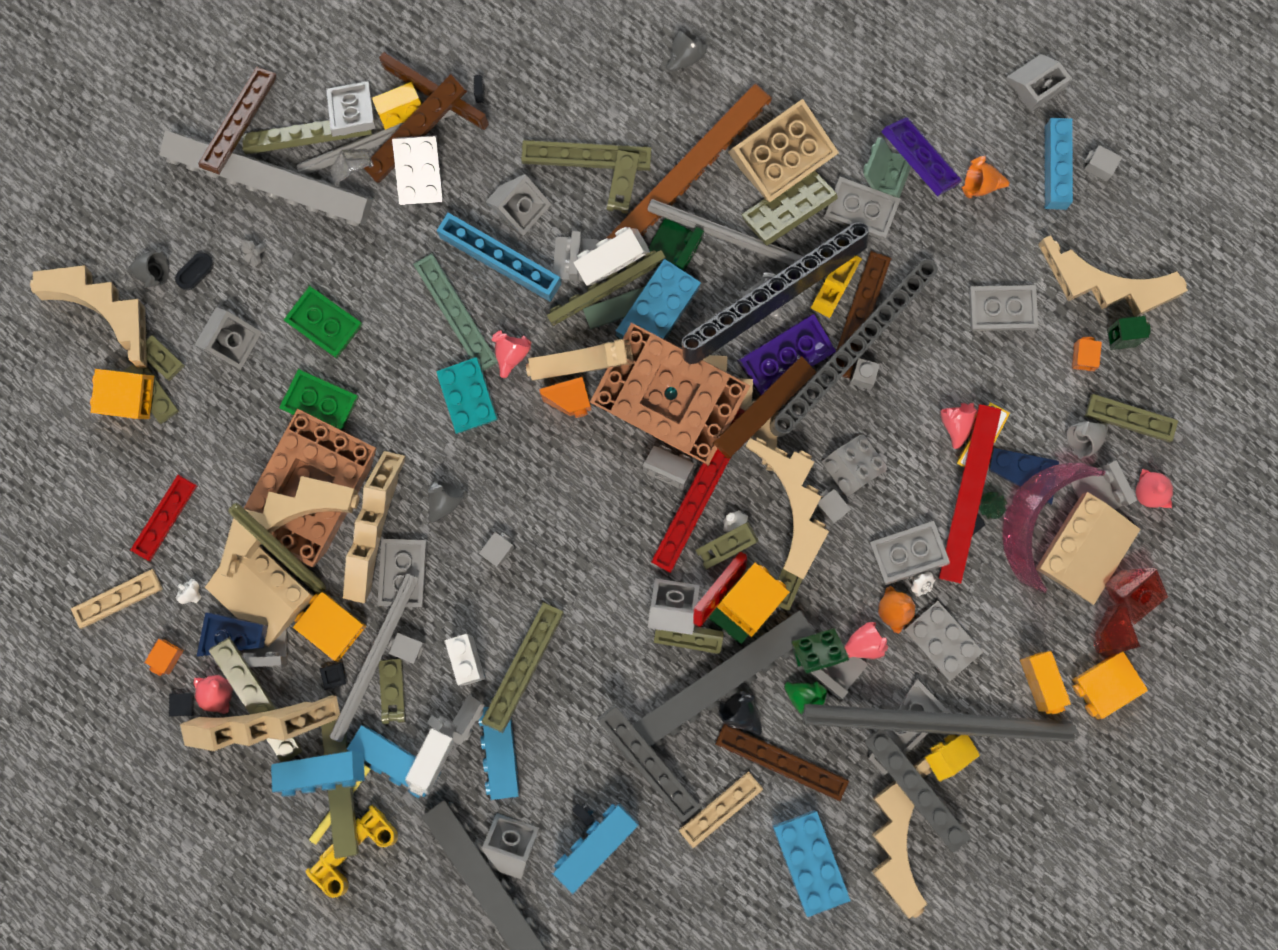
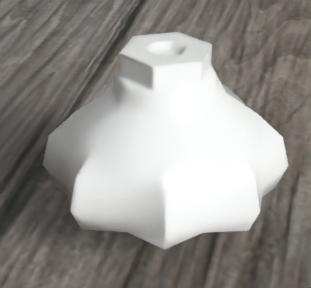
M739 510L729 513L723 520L724 532L728 533L746 523L748 516Z
M931 572L910 577L912 580L911 590L918 597L931 592L936 579Z
M190 579L184 585L181 583L178 585L180 590L175 598L179 603H197L200 600L199 584L195 579Z

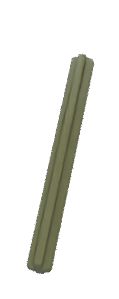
M234 503L229 507V514L316 594H320L325 590V584L241 505Z

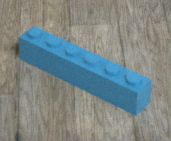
M447 213L437 229L440 239L549 302L552 301L562 284L561 278L558 275L450 213Z

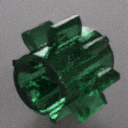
M987 492L981 497L979 510L982 515H986L987 519H998L1005 513V505L1008 503L1004 495L1000 496L998 492Z

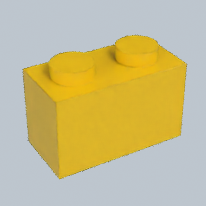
M412 82L372 98L385 130L405 122L421 106Z
M949 734L944 738L945 743L939 742L930 748L932 752L925 759L938 781L954 776L980 756L968 735Z

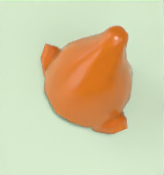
M979 156L972 160V164L967 171L965 186L962 187V190L966 197L970 199L973 196L987 195L997 189L1008 187L1010 184L1009 180L996 168L985 162L986 156Z
M889 586L879 602L878 613L884 623L890 626L895 633H900L903 626L908 624L914 617L916 606L910 596L903 592H897L893 587Z

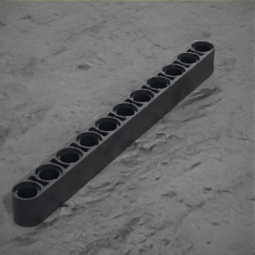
M860 222L850 225L687 334L682 340L684 361L689 364L699 363L863 252L868 246L869 227Z

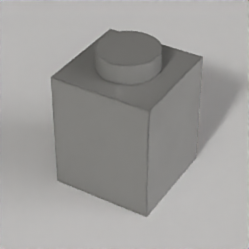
M1099 145L1095 151H1089L1084 160L1087 163L1084 170L1107 182L1115 172L1122 157Z
M858 358L850 384L871 390L874 386L880 364Z
M827 489L820 494L822 497L816 506L831 526L851 510L835 489L831 492H828Z
M494 532L479 554L499 568L514 549V546L511 544L513 540L503 532L500 535Z
M397 633L389 642V654L417 665L425 643Z

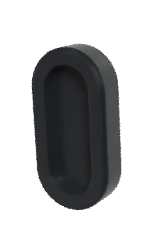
M206 253L194 255L177 272L175 276L176 284L183 290L195 288L212 271L214 266L213 259Z

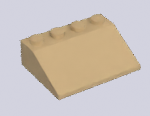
M803 99L728 151L739 169L768 202L777 198L839 153Z
M1089 492L1083 493L1043 555L1036 570L1094 605L1140 529L1102 500Z
M259 546L251 559L238 557L240 562L239 569L236 574L234 573L233 578L218 574V568L205 588L237 619L268 625L264 644L269 647L294 622L296 617L310 605L309 602L313 595Z

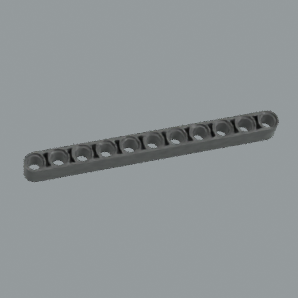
M925 259L920 262L770 423V431L773 435L783 437L792 431L933 279L938 271L937 265L933 260ZM921 268H925L928 271V275L923 274ZM907 282L913 284L914 291L908 288ZM893 297L899 299L900 306L894 303ZM879 313L885 314L886 321L880 319ZM865 328H869L872 331V337L865 333ZM851 343L857 345L858 352L851 349ZM836 358L844 362V367H839L836 364ZM822 374L828 375L829 383H825L822 380ZM807 389L814 391L815 399L807 395ZM792 405L799 406L801 414H795L792 410ZM778 420L786 424V430L779 429L777 425Z

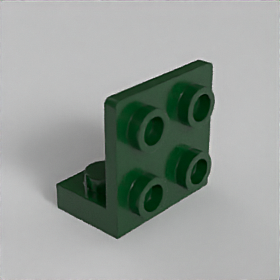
M665 218L648 248L650 252L661 250L667 261L685 272L703 240L704 230L696 227L693 232Z
M835 628L791 641L795 662L798 667H803L805 673H811L849 660V655Z

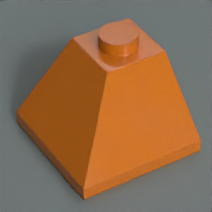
M582 377L539 389L543 402L569 416L575 415V418H580L588 415L587 411L591 410Z

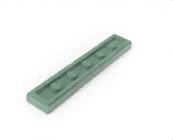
M433 254L413 264L470 359L478 357L483 372L497 364L496 357Z

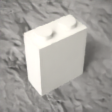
M464 634L445 640L457 685L465 686L485 680L473 636Z
M431 728L405 779L411 792L422 796L423 793L429 795L453 747L451 737Z

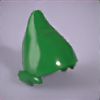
M786 682L784 685L792 705L802 716L805 704L823 705L827 697V688L818 682L815 684Z

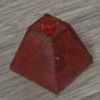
M1154 567L1121 570L1105 584L1109 596L1134 625L1168 597L1158 570Z
M1125 603L1107 607L1094 635L1096 639L1094 640V647L1097 653H1101L1103 657L1141 647Z

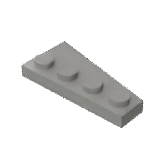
M918 679L915 680L897 709L949 713ZM885 730L904 755L928 734L923 732ZM871 752L868 757L869 761L883 775H886L888 772Z

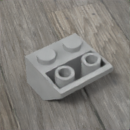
M1040 54L1006 77L1007 81L1031 112L1066 89L1072 80L1059 61Z

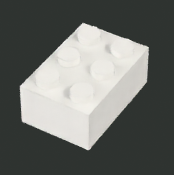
M624 227L615 233V238H606L597 243L595 250H585L577 255L578 260L573 263L586 286L601 282L611 274L650 252L638 229Z

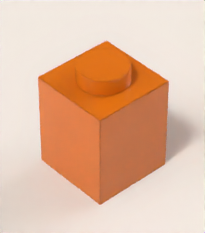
M1082 337L1075 342L1072 369L1093 372L1098 369L1102 342L1095 341L1093 337Z
M158 639L144 663L150 666L149 670L159 676L162 673L170 674L183 650L166 640Z

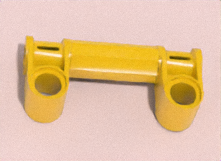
M371 804L369 806L370 810L361 819H356L358 846L368 836L379 847L394 845L398 840L397 830L389 823L382 812ZM384 830H388L391 834V839L388 843H385L381 838ZM332 844L320 855V860L311 869L307 868L305 873L328 897L335 898L344 895L348 890L349 884L347 879L337 869L347 857L335 859ZM334 880L339 881L341 884V889L338 893L332 889Z

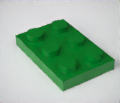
M311 286L307 288L283 319L284 322L336 359L363 325L359 320Z
M298 369L279 409L291 415H294L296 410L299 409L343 431L359 397Z

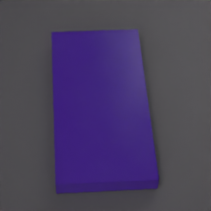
M907 117L886 126L881 131L937 197L962 182L961 178Z

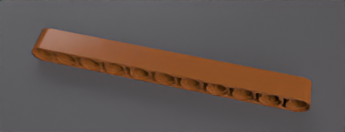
M754 84L614 229L607 239L615 238V233L624 227L638 229L643 237L647 232L646 229L650 225L653 226L661 218V216L648 211L650 201L654 199L672 206L676 202L675 199L687 191L690 187L689 184L693 180L696 181L705 172L704 169L708 164L711 165L720 156L718 154L732 144L733 138L737 134L740 135L748 127L747 124L751 120L754 121L763 111L762 108L770 104L772 97L757 84Z

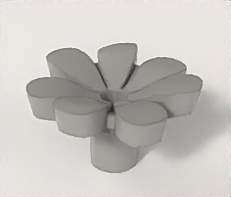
M242 240L241 244L243 246H241L243 253H246L244 256L247 262L251 260V264L256 267L261 263L259 254L265 251V246L263 244L255 246L252 240Z

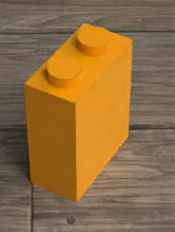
M95 369L92 379L93 393L90 400V413L134 419H150L154 383L153 375Z
M754 563L717 608L752 637L788 595L789 591L783 582L775 580L769 575V571L764 566Z
M317 593L310 600V607L306 612L302 611L294 621L296 624L293 628L331 659L339 662L367 626L326 593Z
M1052 651L1041 652L1020 659L1038 711H1045L1046 714H1056L1065 711L1064 706L1071 703Z
M1123 651L1114 653L1072 679L1075 684L1073 690L1080 698H1084L1087 703L1085 705L1087 712L1091 717L1095 716L1096 719L1107 717L1148 691Z

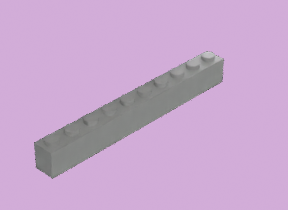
M165 130L159 155L165 157L166 162L179 165L180 162L186 164L187 169L199 172V169L206 171L207 176L217 179L219 176L224 177L227 183L233 185L245 184L246 189L254 192L259 190L265 191L266 196L278 199L279 196L286 198V203L296 206L299 203L306 205V209L312 212L324 211L327 217L347 219L346 223L353 226H359V224L367 222L373 202L371 197L233 151L220 175L199 168L198 165L210 144L209 142L177 131Z

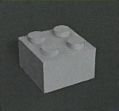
M655 578L647 628L693 635L694 607L698 602L700 585Z

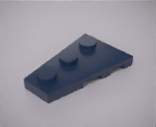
M997 448L992 449L989 471L1044 500V502L1052 504L1059 461Z
M205 612L196 657L211 655L209 649L228 637L232 639L239 651L264 648L268 625Z

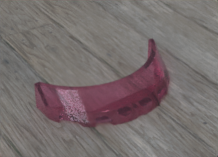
M1083 463L1059 464L1040 471L1017 490L1012 498V504L1006 510L1003 521V547L1008 562L1021 583L1041 593H1046L1047 591L1036 571L1032 555L1034 526L1039 513L1047 501L1057 491L1071 482L1090 476H1104L1106 471Z

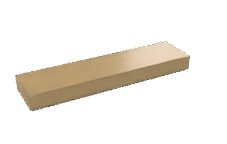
M151 569L71 608L79 628L83 629L163 590L155 570Z
M748 771L681 827L679 832L692 848L696 847L759 794L763 788Z

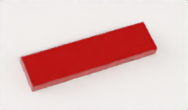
M177 475L130 551L151 562L198 486Z
M739 552L694 607L693 624L699 627L702 626L744 574L747 567V554Z

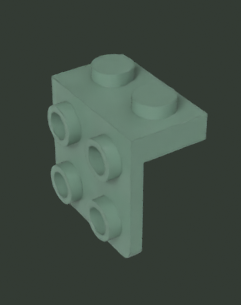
M878 137L876 143L872 145L871 156L868 163L864 166L863 174L872 189L900 198L911 166L901 154L891 152L884 138Z

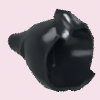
M741 691V693L734 696L726 704L721 703L718 714L726 725L731 728L750 731L755 735L762 733L758 709L753 702L755 698L751 693Z

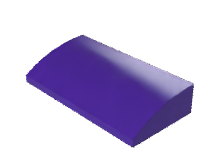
M812 314L737 361L748 378L753 379V386L761 396L801 356L812 367L836 352L817 318Z

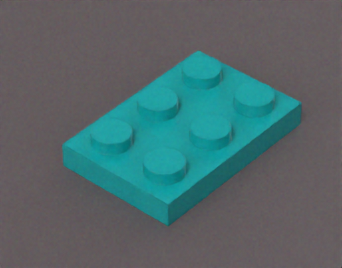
M478 357L436 371L456 434L499 420Z

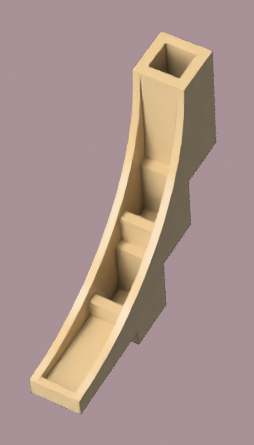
M758 437L755 440L750 438L746 448L757 454L774 470L781 480L790 501L793 515V538L783 569L804 579L829 532L825 529L827 525L816 519L813 522L809 521L822 497L818 495L819 490L810 485H807L806 488L802 486L814 461L811 460V455L801 450L799 453L794 451L789 459L787 458L788 453L779 448L772 450L766 447L768 443Z

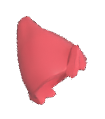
M499 330L493 335L492 341L495 342V356L499 364L500 377L507 378L511 370L528 354L531 349V342L525 336L521 339L507 336V334H502V331Z
M961 403V407L946 408L940 412L941 421L950 434L954 449L960 448L973 430L977 414L973 403L969 405Z
M1142 469L1135 490L1138 501L1149 508H1172L1173 485L1170 479L1164 474Z
M876 622L866 623L851 635L845 645L849 658L878 659L885 656V651L888 650L886 645L887 638H882L876 630Z
M220 675L208 676L204 679L194 678V686L196 688L195 699L199 707L209 712L228 713L233 690L229 681Z

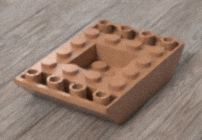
M631 323L622 340L631 342L634 364L607 368L590 403L709 465L717 450L713 442L730 426L750 385L704 360L696 364L685 362L682 348ZM668 387H674L677 390L678 394L674 400H669L665 396V390Z
M297 409L244 509L263 514L269 492L295 498L301 476L354 488L359 492L371 470L376 448ZM326 511L304 515L284 524L275 530L272 535L301 562L314 567L329 549L347 513Z

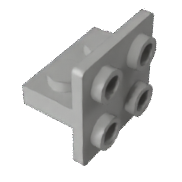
M572 231L571 238L556 237L553 273L558 275L561 280L584 282L573 262L578 260L577 255L585 250H595L597 248L596 244L599 241L597 239L581 238V232Z

